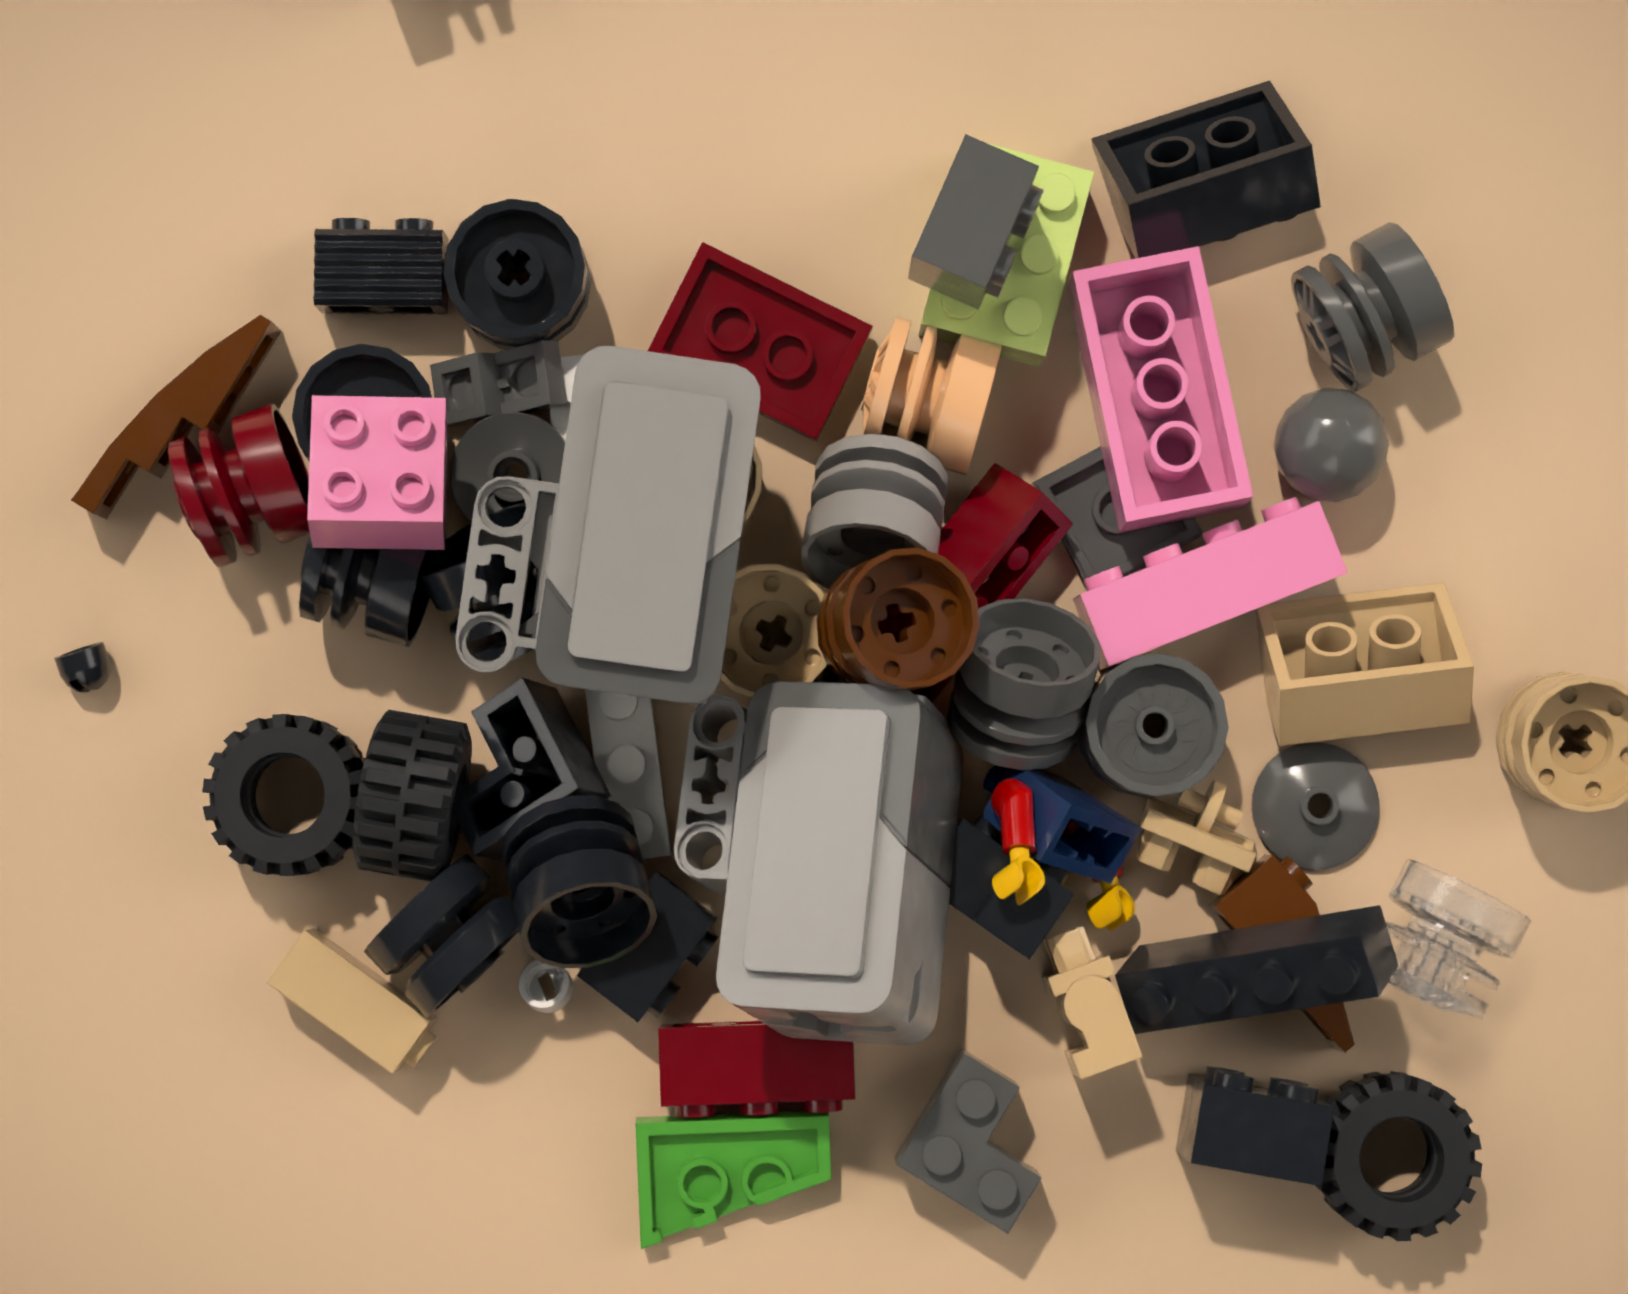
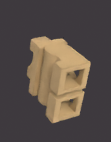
M1077 926L1045 938L1042 942L1053 973L1041 977L1047 995L1057 996L1058 1013L1064 1022L1075 1029L1080 1045L1064 1050L1072 1074L1082 1080L1143 1057L1121 996L1114 984L1105 979L1116 975L1110 956H1094L1084 926Z

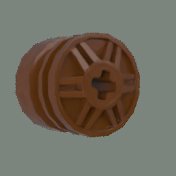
M921 548L891 549L840 574L825 592L816 619L819 648L831 671L845 683L873 684L893 690L908 689L911 692L916 689L930 687L955 674L972 653L980 627L977 598L965 574L944 556ZM896 618L899 630L893 633L881 634L878 622L884 619Z

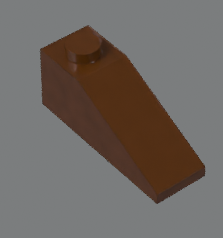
M1264 854L1252 865L1249 873L1245 871L1231 884L1224 895H1218L1208 904L1229 930L1320 915L1316 902L1306 892L1313 883L1288 856L1279 862L1274 855ZM1343 1002L1300 1009L1335 1049L1346 1053L1355 1045Z

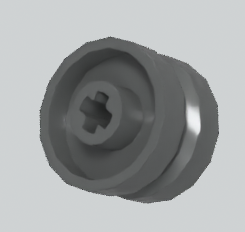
M1160 653L1130 658L1104 672L1094 681L1091 695L1086 700L1084 722L1081 724L1078 740L1080 753L1094 775L1118 792L1143 798L1184 792L1206 778L1223 755L1229 728L1224 699L1209 675L1186 659ZM1156 713L1162 720V724L1156 729L1162 735L1158 738H1151L1143 730V720L1146 716Z

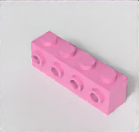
M1294 497L1261 510L1265 520L1264 523L1242 531L1238 520L1202 533L1206 543L1205 546L1183 554L1179 543L1143 556L1147 568L1123 577L1120 567L1117 566L1084 579L1087 592L1073 598V602L1080 619L1092 629L1101 645L1100 670L1348 573L1320 501L1301 508L1298 498Z

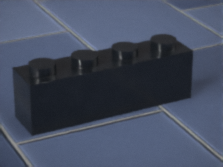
M1381 905L1139 945L1118 970L1115 978L1134 1034L1379 997L1399 965Z

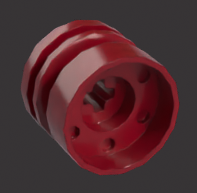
M272 403L232 418V435L235 449L228 451L218 435L210 428L199 431L198 440L202 458L192 442L186 437L169 442L168 454L174 475L173 485L181 511L192 533L200 540L209 558L217 567L222 568L237 561V551L233 535L246 555L253 556L260 553L261 542L257 523L265 520L267 526L280 543H286L310 534L307 521L309 473L284 417L276 405Z

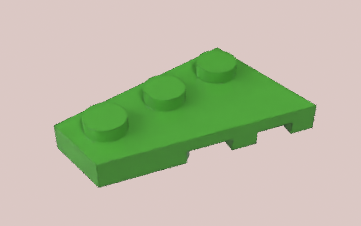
M782 1111L766 1115L730 1113L714 1114L706 1117H636L641 1249L660 1243L664 1237L693 1226L695 1229L717 1222L718 1217L753 1204L760 1206L831 1180L829 1112Z

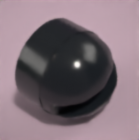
M104 642L84 646L54 658L60 677L75 692L98 690L108 680L110 660Z

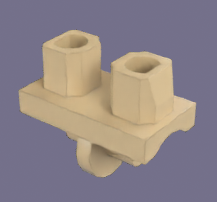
M1213 780L1205 796L1187 789L1181 792L1178 797L1177 805L1196 812L1197 816L1153 797L1147 798L1141 812V828L1143 830L1138 848V860L1161 871L1169 872L1180 845H1184L1202 853L1192 875V882L1218 895H1224L1237 877L1240 869L1249 873L1256 858V852L1252 851L1255 842L1251 838L1214 823V821L1236 829L1243 812L1222 803L1227 785Z

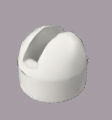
M535 960L522 971L519 978V991L522 998L532 1009L541 1013H552L559 1011L569 1003L573 993V981L566 968L543 964ZM548 973L558 994L552 1000H548L538 979Z

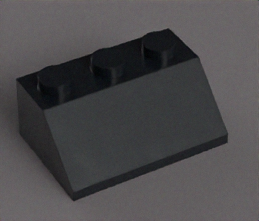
M1270 80L1091 138L1120 230L1136 259L1197 246L1200 247L1216 241H1226L1240 233L1274 222L1287 221L1298 214L1321 207L1312 144Z

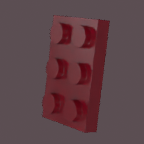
M702 242L648 351L730 363L746 368L755 376L760 386L759 414L817 442L873 330V326Z

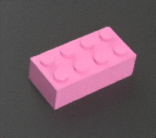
M1199 246L1073 271L1067 291L1119 533L1244 508L1253 498V492Z

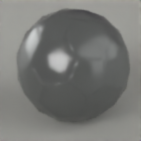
M1323 388L1302 395L1284 412L1278 424L1274 440L1278 470L1290 486L1311 499L1329 502H1339L1358 496L1374 483L1385 466L1389 448L1385 421L1372 403L1350 390Z

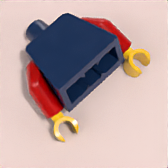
M993 766L987 773L983 783L985 793L991 797L984 809V819L1001 831L1002 850L1005 855L1010 856L1011 862L992 878V886L996 895L1000 899H1005L1015 892L1017 904L1022 905L1042 889L1045 884V876L1040 866L1030 858L1031 855L1041 863L1092 878V882L1100 883L1103 893L1086 904L1088 915L1096 928L1103 929L1107 927L1109 931H1112L1129 921L1134 915L1135 903L1130 894L1119 885L1118 879L1124 876L1122 863L1142 828L1061 776L1041 769L1017 770Z

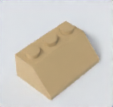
M1444 582L1275 602L1256 609L1267 704L1279 746L1470 723L1474 664Z

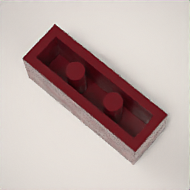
M759 1020L661 1024L658 1028L661 1107L675 1106L676 1117L714 1115V1105L740 1104V1114L742 1115L778 1113V1102L804 1101V1112H837L843 1110L842 1100L856 1099L853 1042L791 1038L780 1034Z

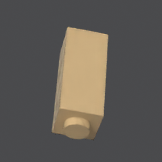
M315 928L304 930L267 981L268 985L391 1074L400 1070L405 1063L415 1069L437 1039L434 1034L428 1031L438 1018L437 1016L432 1014L426 1018L404 995V992Z

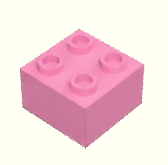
M312 395L307 517L312 548L445 550L448 436L446 398Z

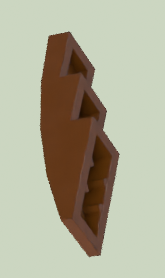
M259 315L205 351L160 390L110 444L71 501L92 514L107 520L139 467L162 479L170 466L169 442L182 437L187 438L194 425L202 430L206 428L213 429L218 435L282 331L272 321Z

